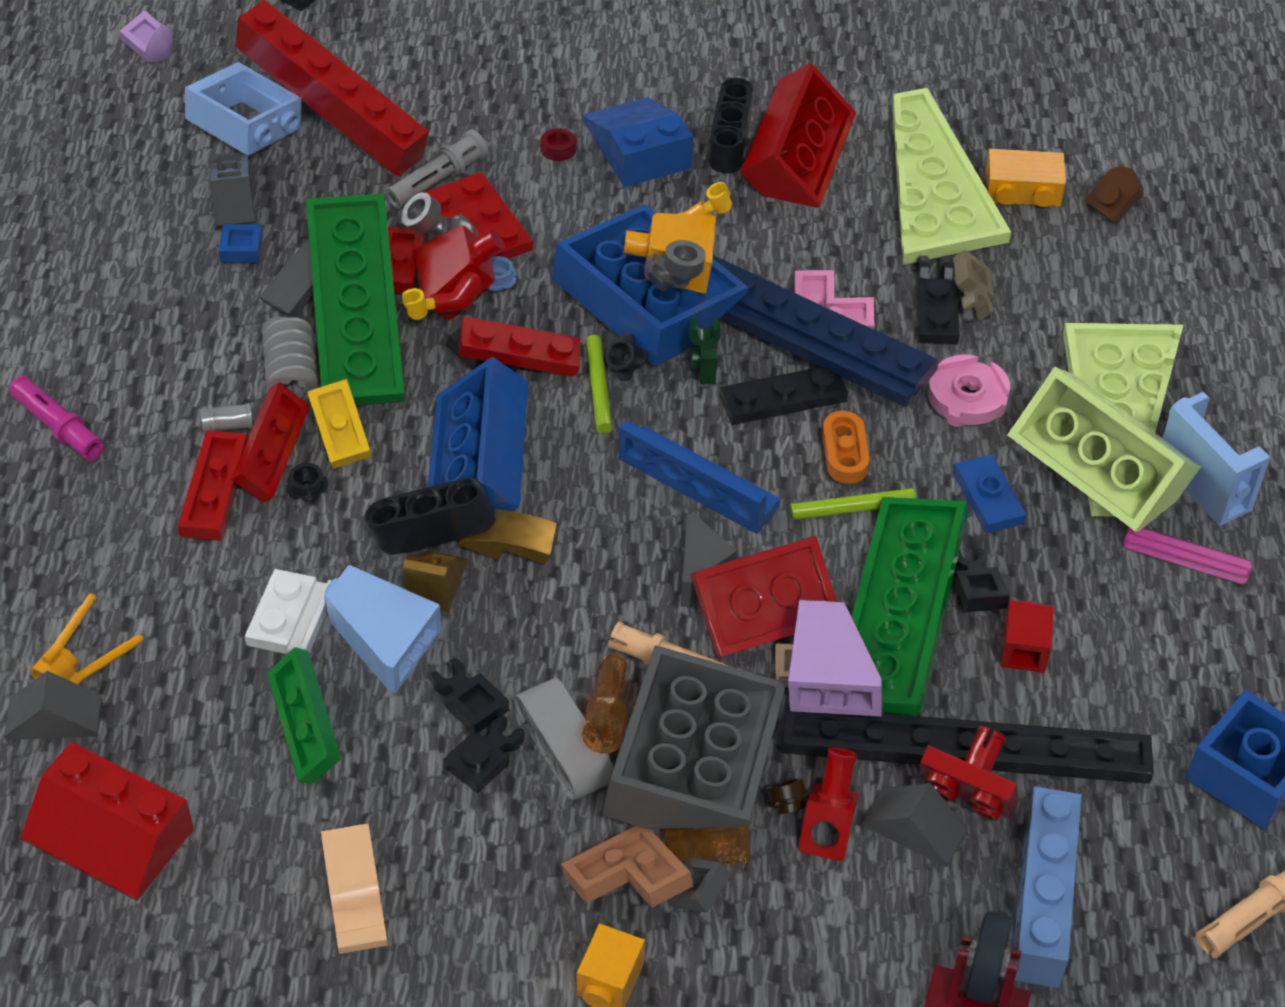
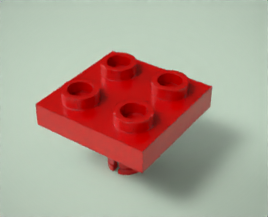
M979 726L965 761L928 745L920 762L925 783H931L946 801L955 802L956 797H959L974 804L972 810L984 818L998 821L999 817L1002 816L1011 820L1018 805L1017 783L991 773L998 754L1007 740L1005 736L994 730L986 747L991 736L989 734L990 728Z

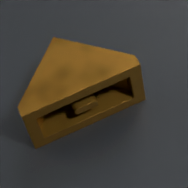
M428 550L405 558L403 565L405 590L440 604V611L449 613L468 559Z

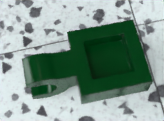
M692 318L689 322L690 339L696 346H691V370H699L700 384H716L717 343L721 337L720 321L718 318H713L710 328L700 329L697 327V318Z

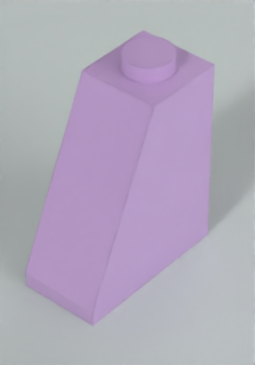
M799 600L788 679L790 711L882 717V679L844 602Z

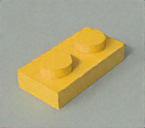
M347 379L307 391L332 469L372 457Z

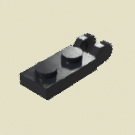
M919 256L918 278L916 282L919 343L958 345L957 288L956 282L953 279L952 257L943 256L940 266L942 279L929 278L930 261L928 256Z

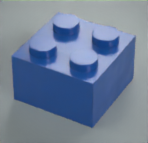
M1245 689L1197 746L1186 779L1266 830L1285 806V714Z

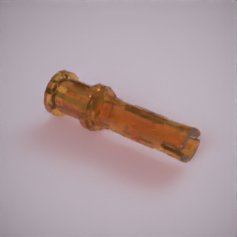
M615 653L605 655L602 658L603 662L599 663L596 694L588 702L586 708L587 721L582 731L583 741L586 746L592 751L601 754L617 750L622 745L625 736L623 725L627 719V707L622 699L628 664L624 657ZM597 731L601 732L600 740L596 738Z

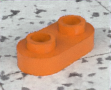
M836 411L829 414L824 420L822 433L827 472L834 480L840 483H857L866 477L870 459L864 422L858 415L849 411Z

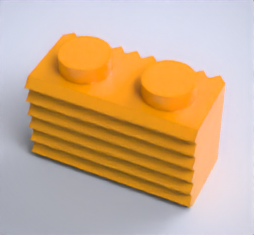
M989 149L985 168V185L994 203L1003 205L1015 203L1019 205L1032 204L1040 207L1054 205L1055 207H1060L1066 184L1064 153Z

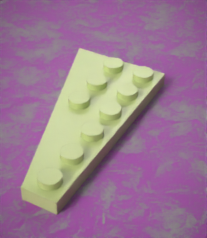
M928 88L894 94L892 111L902 264L918 262L919 256H928V259L958 254L963 250L972 251L1009 243L1011 231Z
M1065 323L1063 338L1068 370L1155 433L1183 325ZM1088 496L1091 516L1115 517Z

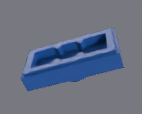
M993 454L954 463L953 474L985 534L1025 524L1026 513Z

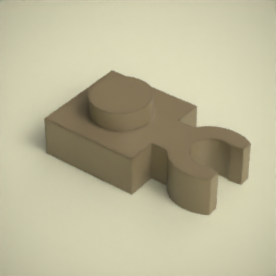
M963 250L953 257L954 281L957 288L965 294L962 297L963 308L968 311L974 307L977 319L982 320L993 312L990 298L994 296L990 268L972 254Z

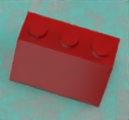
M70 742L41 776L21 834V839L27 844L138 901L191 834L194 827L186 799Z

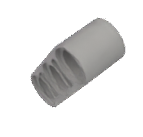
M557 677L514 695V705L522 723L527 721L524 724L525 728L543 757L548 755L545 760L564 791L570 790L566 792L570 800L574 801L609 785L614 769L613 764L568 691Z

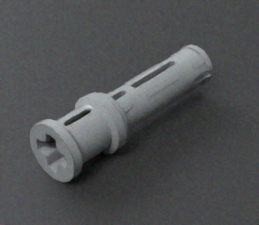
M475 130L466 131L463 134V138L455 144L441 147L435 159L415 170L393 186L386 188L385 195L387 200L395 208L400 209L414 195L429 190L448 176L459 177L465 172V168L473 162L487 159L489 150L486 142ZM430 175L428 178L412 187L413 184H415L425 176Z

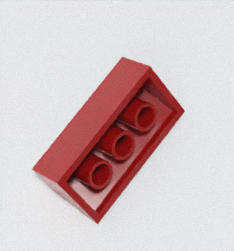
M811 62L779 79L740 173L762 196L814 208L820 207L857 112Z

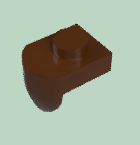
M1114 167L1106 173L1085 201L1114 224H1117L1137 199L1143 197L1144 188L1139 176L1132 168Z

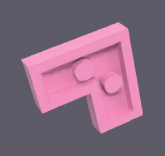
M834 270L795 271L796 294L867 327L875 328L874 297L834 298Z

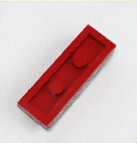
M463 316L460 325L458 356L483 361L494 357L505 365L565 376H577L580 368V338Z
M280 382L269 388L231 478L232 481L261 502H267L274 497L310 408V405Z
M206 430L178 523L180 537L222 541L238 486L231 478L247 443V434Z

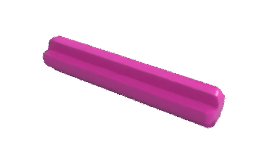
M1129 527L1124 540V547L1128 550L1241 585L1247 582L1252 568L1250 560L1146 528L1135 532Z

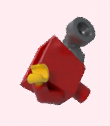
M424 192L414 195L405 204L401 215L402 223L417 234L427 232L430 235L435 233L436 238L413 250L421 290L412 288L402 293V300L408 315L414 320L424 318L428 310H432L433 313H439L446 320H451L462 310L471 307L475 299L493 284L495 276L491 258L504 250L505 245L501 237L494 230H489L479 237L476 228L462 214L460 216L455 215L453 218H442L440 203Z

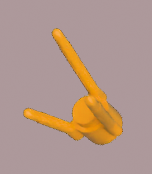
M90 593L81 606H79L52 647L33 665L30 673L34 679H37L43 673L49 671L79 685L84 679L143 642L144 638L140 634L136 635L76 672L75 667L78 665V660L64 647L96 600V595Z

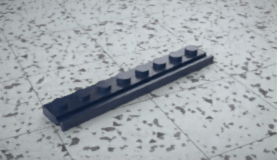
M713 255L715 261L748 286L747 294L720 318L721 320L815 365L828 368L834 374L903 407L909 404L910 397L912 395L916 396L938 370L937 358Z

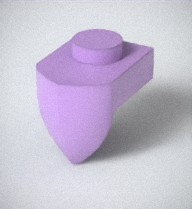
M145 10L119 31L120 39L147 62L165 60L172 53L173 34L171 29L159 23Z

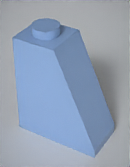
M351 565L347 566L339 578H334L325 591L324 600L327 605L329 622L384 686L396 693L442 630L440 604Z

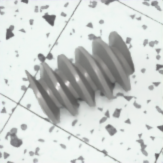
M271 318L262 324L261 330L263 334L262 344L264 346L266 393H268L270 387L280 382L302 399L307 394V391L313 390L317 384L316 364L314 362L315 353L313 350L314 341L312 339L313 329L307 321L300 318Z

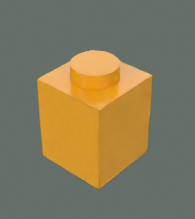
M599 923L576 973L577 996L582 997L591 1007H625L644 964L645 939Z

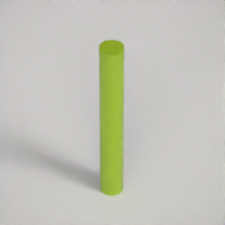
M590 335L586 338V348L596 431L598 433L611 432L612 420L602 340L598 335Z
M909 488L789 504V512L793 521L880 509L883 497L916 499L914 489Z

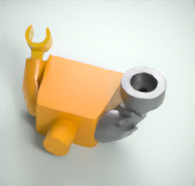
M724 182L714 183L707 189L706 195L709 201L706 203L700 201L685 212L677 214H654L652 216L650 234L626 231L623 254L646 257L644 276L659 290L684 288L706 294L712 266L716 216H713L712 212L715 211L718 214L727 213L732 206L730 191Z

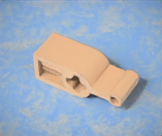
M369 824L321 831L339 954L388 946Z

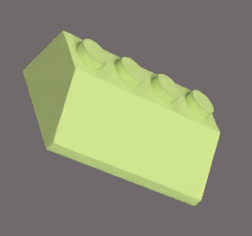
M1057 367L1053 368L1007 434V436L1135 532H1139L1174 504L1201 468L1200 465L1074 374Z

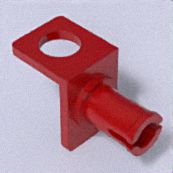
M833 747L829 748L827 752L828 758L822 784H814L807 800L798 849L802 853L843 861L846 855L853 815L860 795L858 792L850 791L857 754L851 750ZM821 821L833 823L839 832L838 841L830 846L818 844L812 836V828L816 823Z

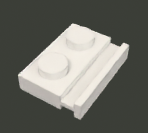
M274 569L244 636L246 645L288 654L294 647L310 653L327 612L324 595L331 580H328L327 583L316 581V577Z

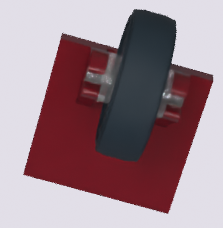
M987 911L986 915H984L979 939L966 935L962 936L954 970L938 965L934 966L924 1007L1029 1006L1032 991L1013 986L1022 951L1007 947L1012 924L1011 917ZM965 967L971 968L969 976L963 975ZM999 976L1004 977L1002 986L997 984Z

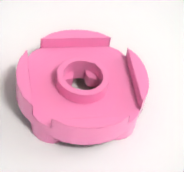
M956 355L942 360L938 364V370L929 380L927 393L930 404L936 412L944 416L948 424L953 426H963L965 424L980 425L1001 417L1005 413L1010 392V381L1000 366L993 362L990 363V367L984 363H979V357L973 355ZM967 386L970 390L977 391L975 393H967L962 391V387Z

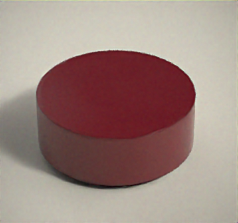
M561 128L546 131L540 138L541 154L552 161H565L572 158L577 151L576 136L572 132Z

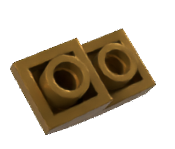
M495 509L497 517L490 529L475 536L462 538L459 541V546L497 560L506 550L545 564L551 554L557 523L524 513Z

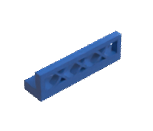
M627 420L619 427V460L757 534L780 508L781 498L644 425L638 427Z

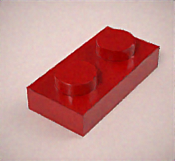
M388 227L394 293L402 294L408 289L415 288L418 271L413 250L425 244V233L417 234L409 228Z

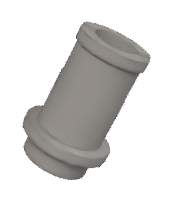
M250 403L212 408V404H208V408L200 409L203 434L206 433V430L230 431L253 428Z

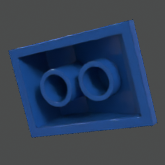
M649 97L582 115L584 124L623 187L692 168L693 135L677 112Z

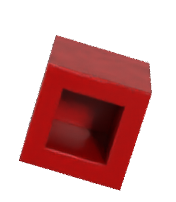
M1009 600L1003 630L1001 667L1045 673L1052 647L1054 606L1037 604L1031 601Z

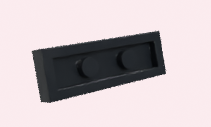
M822 367L720 387V399L731 425L847 402L848 391L841 376L834 374L828 368Z

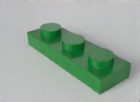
M294 647L267 673V677L298 782L310 785L317 782L341 760V755L309 651Z

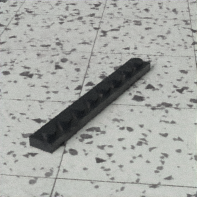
M785 705L782 753L828 757V749L835 747L855 752L858 760L921 765L920 762L929 745L965 761L977 734L978 727L983 726L990 728L989 734H991L986 747L994 730L1007 739L991 771L1148 784L1151 783L1154 774L1151 735L882 713V717L794 712L790 711V705Z

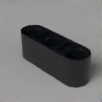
M743 78L725 80L721 84L710 136L709 164L713 170L723 174L736 172L740 169L743 162L753 98V86Z
M471 477L380 499L371 504L364 515L365 522L379 547L385 554L389 555L401 554L484 533L493 526L497 517L496 511L481 482Z

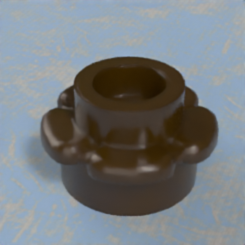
M802 778L775 783L766 788L769 796L766 804L770 808L776 807L779 815L792 813L805 808L803 799L809 798L811 791L805 790Z

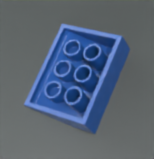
M643 204L556 244L552 280L619 337L623 334L633 335L637 346L648 352V361L653 366H657L683 353L693 344L689 331V322L692 318H697L698 328H710L713 318L720 319L747 294L748 286L712 258L706 294L684 288L659 290L644 276L646 257L623 254L627 230L650 234L652 216L656 213Z

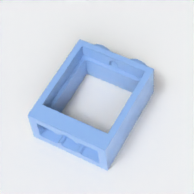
M237 62L185 87V119L249 156L300 129L301 97ZM242 102L261 114L248 120L229 108Z

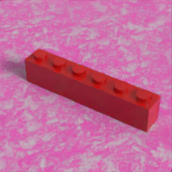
M262 0L238 18L235 47L289 91L301 97L305 104L392 174L400 177L423 158L429 130L266 0Z

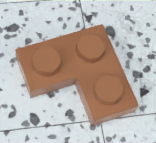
M634 826L561 863L564 878L586 903L629 882L653 908L693 887L691 872L650 829L640 826Z

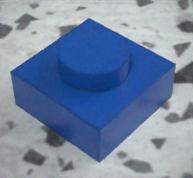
M223 224L219 246L220 262H259L263 240L262 225Z

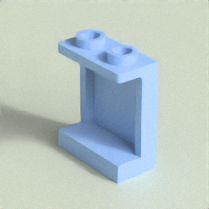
M1201 392L1191 398H1182L1171 407L1162 439L1201 466L1185 490L1221 526L1252 511L1270 456L1260 446L1238 455L1204 420L1210 398L1204 392Z

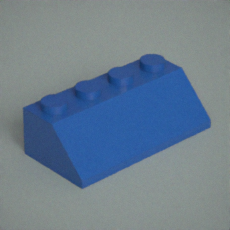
M491 357L437 394L428 487L471 477L481 482L494 509L515 511L520 507L528 381L494 357Z

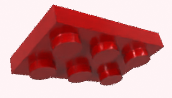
M482 172L424 192L440 203L442 218H453L455 215L460 216L462 214L476 228L479 237L489 230L497 232L504 242L505 249L494 257L500 256L510 259L533 250V240Z
M816 536L690 574L716 658L794 635L799 600L837 602Z

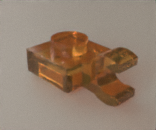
M749 823L748 827L699 828V830L691 828H664L665 845L669 847V850L680 861L700 856L701 860L722 862L723 865L750 862Z

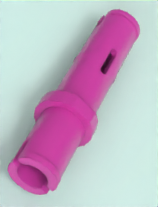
M26 375L19 376L13 380L9 387V392L12 393L10 395L51 429L54 438L63 445L68 444L88 462L96 460L103 453L104 445L102 444V439L85 426L83 418L74 412L69 413Z

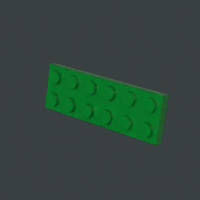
M384 193L306 199L321 387L347 379L355 405L405 402Z
M882 498L851 615L882 679V713L921 716L968 516L966 501Z

